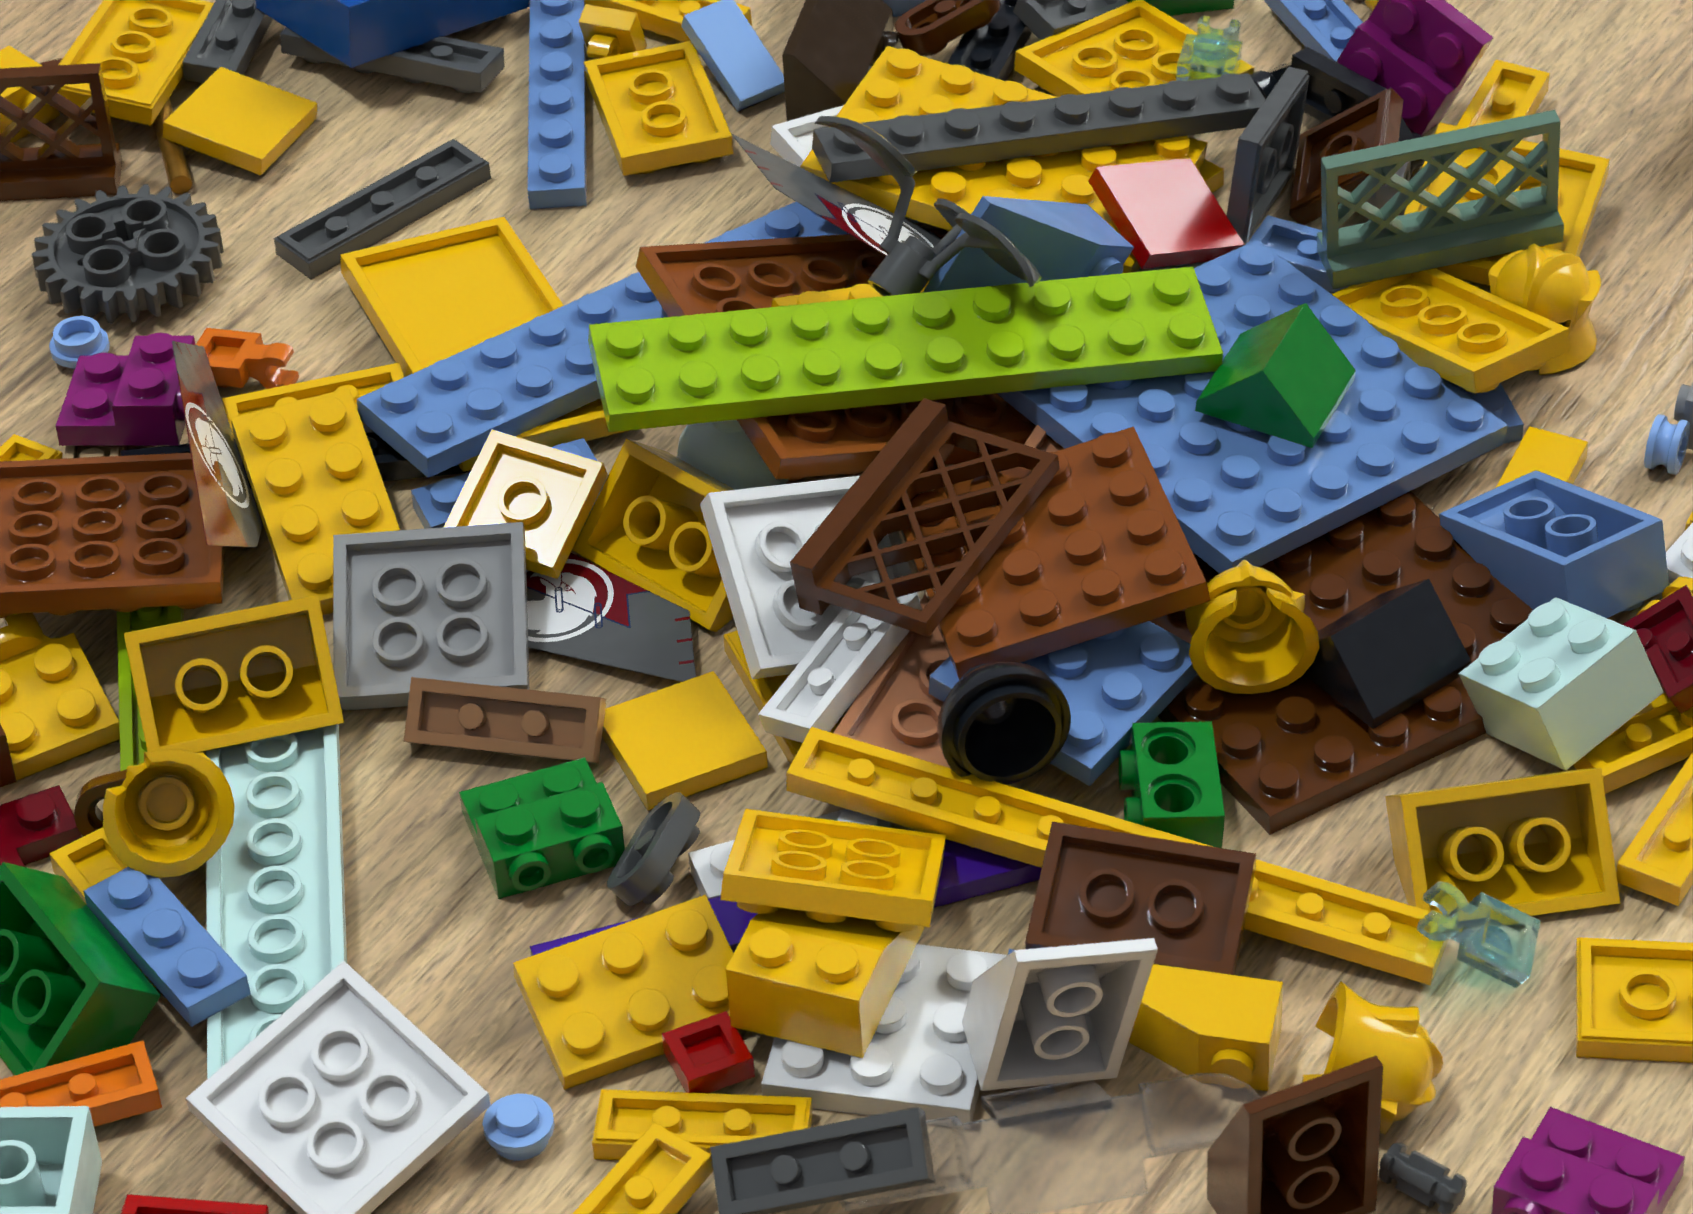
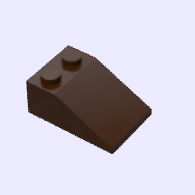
M1370 1057L1243 1104L1207 1151V1199L1217 1214H1368L1376 1211L1383 1064L1378 1057Z

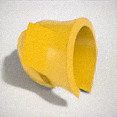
M1537 244L1530 245L1524 251H1515L1501 258L1491 267L1488 272L1491 294L1556 323L1566 321L1564 326L1569 328L1571 350L1546 361V364L1539 368V375L1557 373L1575 367L1586 361L1595 352L1597 338L1589 318V312L1601 286L1598 270L1587 271L1580 257L1572 253H1565L1550 248H1540Z
M1242 560L1236 567L1223 571L1207 583L1210 596L1209 602L1185 609L1187 627L1192 635L1189 649L1192 666L1203 681L1222 691L1238 694L1271 692L1286 687L1303 676L1313 664L1320 648L1318 631L1311 618L1303 613L1305 594L1292 591L1277 575L1264 568L1253 566L1247 560Z
M159 749L144 752V762L127 767L126 778L121 786L106 789L103 803V829L109 846L122 864L146 875L158 878L177 877L198 869L213 857L225 843L233 826L235 804L231 787L221 769L203 752L194 753L185 749Z
M1341 981L1329 997L1315 1025L1318 1029L1334 1037L1324 1074L1377 1056L1383 1064L1380 1133L1386 1134L1393 1122L1403 1120L1418 1106L1429 1103L1434 1099L1436 1089L1432 1080L1442 1070L1443 1056L1431 1041L1427 1029L1419 1023L1420 1015L1417 1006H1379L1357 995ZM1324 1074L1303 1075L1302 1083Z

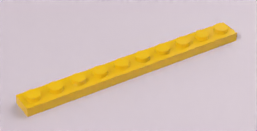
M814 727L810 728L786 773V791L921 832L946 835L948 840L1042 868L1052 822L1210 846L999 782L985 781L972 774L960 777L951 768ZM1256 859V870L1244 929L1431 986L1451 935L1453 918Z

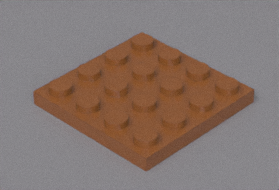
M1134 426L1118 432L1106 433L1096 439L1056 452H1049L1058 455L1060 469L938 625L959 680L968 670L981 664L995 662L1021 663L1210 601L1207 582ZM1015 467L997 472L996 474L1000 484L1026 478L1032 470ZM987 475L953 484L956 496L991 487ZM944 488L915 496L911 501L912 508L947 499ZM998 505L964 513L963 515L967 525H972L994 519L1000 512ZM953 516L919 525L924 538L957 529L958 525ZM910 528L901 530L905 542L914 540ZM963 546L933 554L930 557L935 568L961 561L968 552L966 547ZM921 558L912 560L917 572L925 570ZM932 588L924 590L928 602L934 596Z
M191 453L0 462V618L20 613L48 612L53 615H69L81 610L113 609L118 612H133L143 607L178 606L183 609H196L207 604H222L225 546L206 545Z

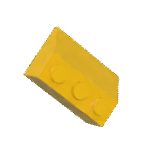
M626 438L573 551L607 571L690 611V619L708 630L717 632L733 619L700 503L708 493L734 489L667 451Z
M318 595L124 633L147 752L159 749H185L199 753L344 723Z
M1601 768L1577 769L1385 796L1394 863L1408 905L1453 918L1452 927L1621 904Z

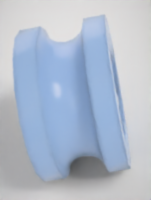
M1658 414L1649 433L1644 467L1654 470L1657 465H1664L1667 468V473L1677 475L1683 464L1688 446L1690 422L1681 419L1678 424H1670L1667 416Z

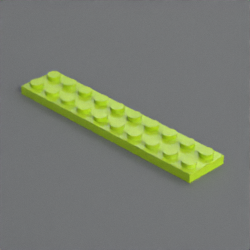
M1193 267L1039 281L1032 287H1029L1028 283H1016L589 325L588 344L608 432L922 401L924 398L936 400L1214 372L1222 364L1223 351Z

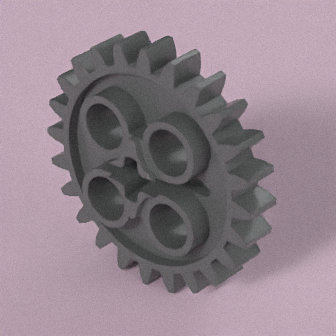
M144 184L137 194H129L127 188L123 185L119 186L117 195L113 197H108L101 190L96 191V201L93 203H88L79 198L75 199V212L57 210L58 223H44L42 225L44 236L34 239L36 252L32 253L40 291H47L51 304L62 302L66 314L75 312L82 307L83 315L90 318L95 317L99 312H105L107 323H113L119 313H127L130 320L136 322L142 310L148 309L154 316L159 317L161 316V305L165 303L177 308L183 307L182 294L199 297L201 295L200 283H213L215 281L213 269L222 268L221 253H224L216 216L215 214L207 213V207L204 202L192 205L191 194L189 193L182 194L173 199L171 187H165L158 194L153 195L150 194L149 185Z

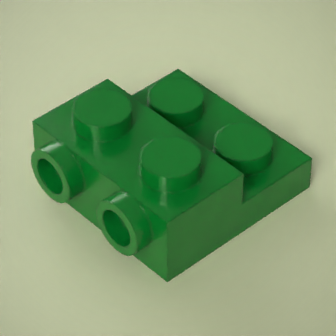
M585 757L459 792L463 815L498 899L615 867L625 850L623 827L603 782H596Z

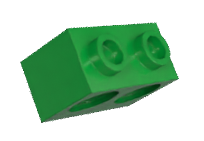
M1212 721L1132 723L1130 750H1119L1118 756L1120 790H1131L1132 797H1125L1124 820L1206 845L1222 848L1225 812Z

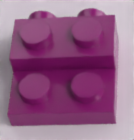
M1379 0L1369 18L1357 26L1336 62L1386 89L1392 88L1403 99L1402 118L1411 133L1415 132L1423 136L1441 122L1494 37L1445 0Z
M167 333L135 336L129 355L97 353L92 356H79L56 423L59 446L179 445L186 422L172 341L195 345L194 336H172Z
M1550 1107L1531 1139L1522 1137L1493 1187L1491 1214H1662L1683 1176L1685 1157Z

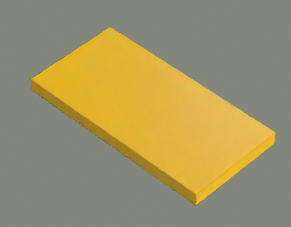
M504 216L340 254L341 274L395 362H400L404 377L431 366L437 361L480 344L486 339L529 322L535 317L564 306ZM600 398L546 424L521 433L516 437L553 447L581 438L589 441L625 431L608 432ZM479 455L459 463L458 465L463 472L472 470Z

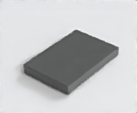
M1288 67L1238 138L1226 216L1244 244H1247L1294 173L1310 77L1308 71Z

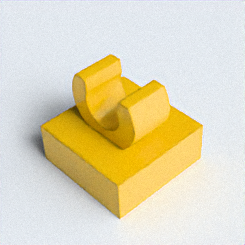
M585 4L578 23L587 46L588 57L599 59L645 50L647 48L637 13Z

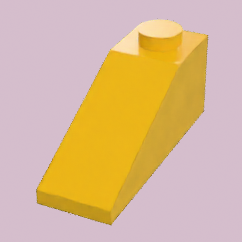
M1153 964L1128 1042L1198 1082L1219 1084L1230 1088L1268 1091L1282 1030L1283 982Z

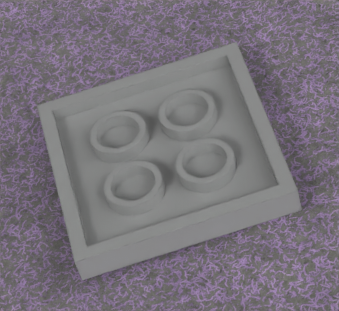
M523 522L333 535V670L342 711L408 706L411 677L529 690L526 539Z

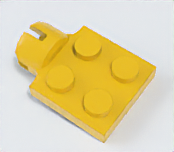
M33 613L12 614L3 618L7 626L0 628V724L6 734L16 781L119 740V720L74 633L51 639L44 635Z

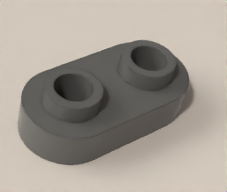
M675 792L667 796L647 814L608 878L607 887L627 906L635 905L640 901H643L646 905L656 901L668 889L674 879L670 869L677 857L686 852L699 836L700 829L696 824L700 818V811L681 792Z

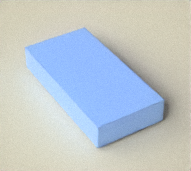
M720 0L684 15L681 27L737 112L785 92L783 73L734 0Z

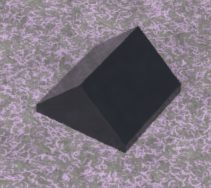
M1426 579L1381 593L1318 630L1320 648L1313 664L1304 675L1374 729L1459 678L1458 673L1471 664V659L1430 579Z

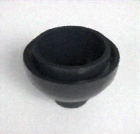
M1015 662L981 664L971 668L951 689L940 709L937 723L940 748L948 765L960 777L972 774L989 782L995 781L1005 785L1013 784L1038 773L1057 756L1068 737L1071 713L1062 690L1040 669L1028 664Z

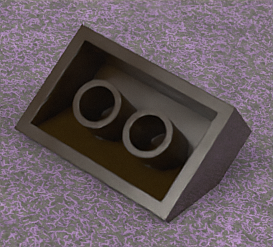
M883 0L805 1L782 53L787 121L845 105L887 46L901 49L898 34L893 32L892 9Z

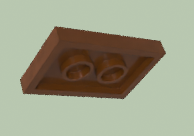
M1052 822L1025 947L1026 949L1154 938L1158 951L1153 964L1235 975L1256 870V854Z

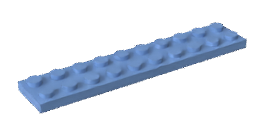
M794 202L734 230L727 231L705 243L848 233L798 202ZM633 273L627 278L591 294L584 295L578 300L535 317L529 322L486 339L480 344L437 361L431 366L357 398V410L361 421L429 478L479 455L491 430L517 436L600 399L588 344L589 325L668 317V315L640 273Z

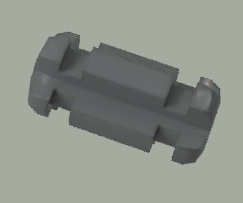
M1394 1143L1387 1153L1383 1155L1379 1163L1378 1176L1381 1181L1390 1184L1394 1179L1398 1181L1395 1186L1397 1190L1428 1207H1433L1435 1202L1440 1204L1438 1212L1441 1214H1453L1466 1195L1467 1181L1465 1177L1457 1173L1452 1179L1448 1177L1449 1168L1415 1150L1408 1155L1405 1153L1408 1148L1406 1145Z

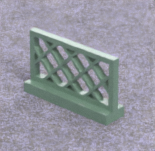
M1551 110L1322 157V232L1317 233V251L1332 288L1337 289L1525 250L1532 244L1544 246L1563 242L1564 223L1558 213L1561 121L1556 111ZM1543 134V140L1527 156L1523 157L1512 150L1523 138ZM1481 147L1486 150L1468 169L1453 162L1467 149ZM1419 159L1428 162L1409 181L1395 174L1406 162ZM1501 159L1514 166L1496 185L1482 178ZM1360 171L1369 174L1351 193L1338 186V176ZM1443 171L1456 178L1438 197L1424 190ZM1529 176L1541 182L1540 187L1513 192ZM1384 184L1398 190L1381 209L1366 202ZM1471 188L1485 195L1482 199L1455 204ZM1413 200L1427 207L1424 211L1397 216ZM1355 212L1369 219L1366 223L1339 228Z

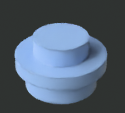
M74 316L56 325L49 348L51 357L57 364L75 369L79 356L108 353L110 344L107 333L95 319L87 316Z
M512 1094L500 1098L484 1114L483 1130L485 1138L496 1152L506 1159L515 1161L531 1159L539 1155L546 1148L553 1134L554 1117L552 1109L543 1099L530 1094Z

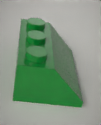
M2 862L0 865L1 1059L14 1075L130 1044L160 998L159 992L63 876Z

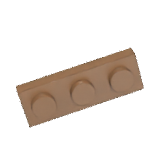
M411 677L403 742L568 761L585 757L588 763L599 764L606 699L593 696Z

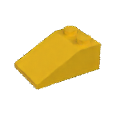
M778 908L773 913H758L750 920L726 968L731 1027L863 1058L925 927L917 926L913 931L895 932L882 929L875 924V920L847 917L843 922L827 923L809 918L806 915V911Z

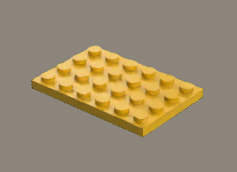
M887 46L836 117L864 123L894 119L903 115L919 116L949 112L957 108L973 109L1004 105L1011 101L1027 102L1058 97L1026 88L1021 83L1015 81H1003L976 73L962 65H950L923 57L909 49H897ZM1188 136L916 171L912 177L915 180V187L905 217L950 231L953 227L934 206L938 198L951 201L972 214L982 196L1088 204L1120 234L1088 182L1095 168L1099 166L1191 158L1199 171L1205 162L1208 142ZM812 149L801 164V168L829 181ZM892 175L832 182L892 213L895 212L901 189ZM1132 252L1123 264V273L1138 272L1140 269V265Z

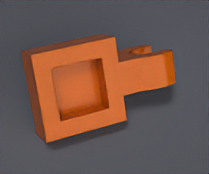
M206 328L196 345L205 348L218 387L244 388L248 379L252 377L258 380L265 388L270 389L295 384L299 378L298 371L280 368L287 365L294 353L293 347L284 343L263 345L261 333Z

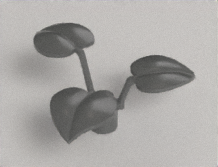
M820 116L814 123L834 127L845 133L879 166L891 174L900 186L901 192L888 235L879 246L887 253V256L868 279V283L880 295L892 296L920 293L936 272L966 247L981 248L992 260L1009 273L1026 280L1029 287H1032L1042 279L1036 267L1018 250L1006 235L993 225L971 215L957 204L946 199L938 198L934 206L953 228L932 249L913 236H909L904 243L899 242L898 238L915 187V180L912 177L916 173V169L886 138L866 125L833 116ZM963 229L966 233L962 234L960 237L957 238V236Z

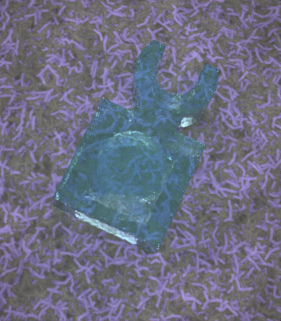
M1203 15L1200 17L1197 25V35H1186L1177 62L1176 80L1190 81L1220 77L1229 73L1237 74L1242 53V41H1239V20L1232 19L1228 28L1215 29L1209 26L1210 16Z
M1438 881L1424 893L1423 901L1437 907L1442 914L1432 910L1421 919L1417 925V930L1421 934L1434 941H1445L1450 938L1460 943L1457 960L1514 988H1517L1531 976L1540 920L1483 892L1479 893L1468 903L1464 894L1457 887L1447 882Z

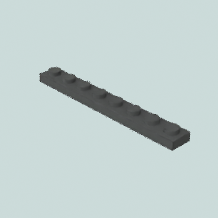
M1229 73L1220 77L1190 81L1174 80L1166 84L1152 86L1120 87L1112 91L1082 95L1066 94L1058 98L1027 102L1011 101L1004 105L973 109L957 108L949 112L919 116L903 115L894 119L864 122L861 124L870 127L886 138L910 162L916 171L1246 128L1266 99L1249 73ZM825 127L813 130L812 149L830 183L891 175L839 129Z

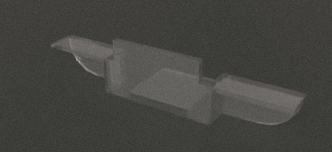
M1198 1073L1138 1084L1139 1093L1110 1097L1094 1080L1059 1083L982 1096V1107L991 1117L990 1119L962 1123L957 1116H950L926 1121L936 1183L856 1197L839 1202L845 1211L987 1187L990 1214H1039L1147 1195L1148 1188L1143 1159L1211 1147L1241 1106L1261 1097L1249 1084L1223 1073Z

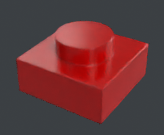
M727 1011L662 1033L664 1054L686 1093H711L755 1077L753 1056L737 1028L731 1027L730 1016Z

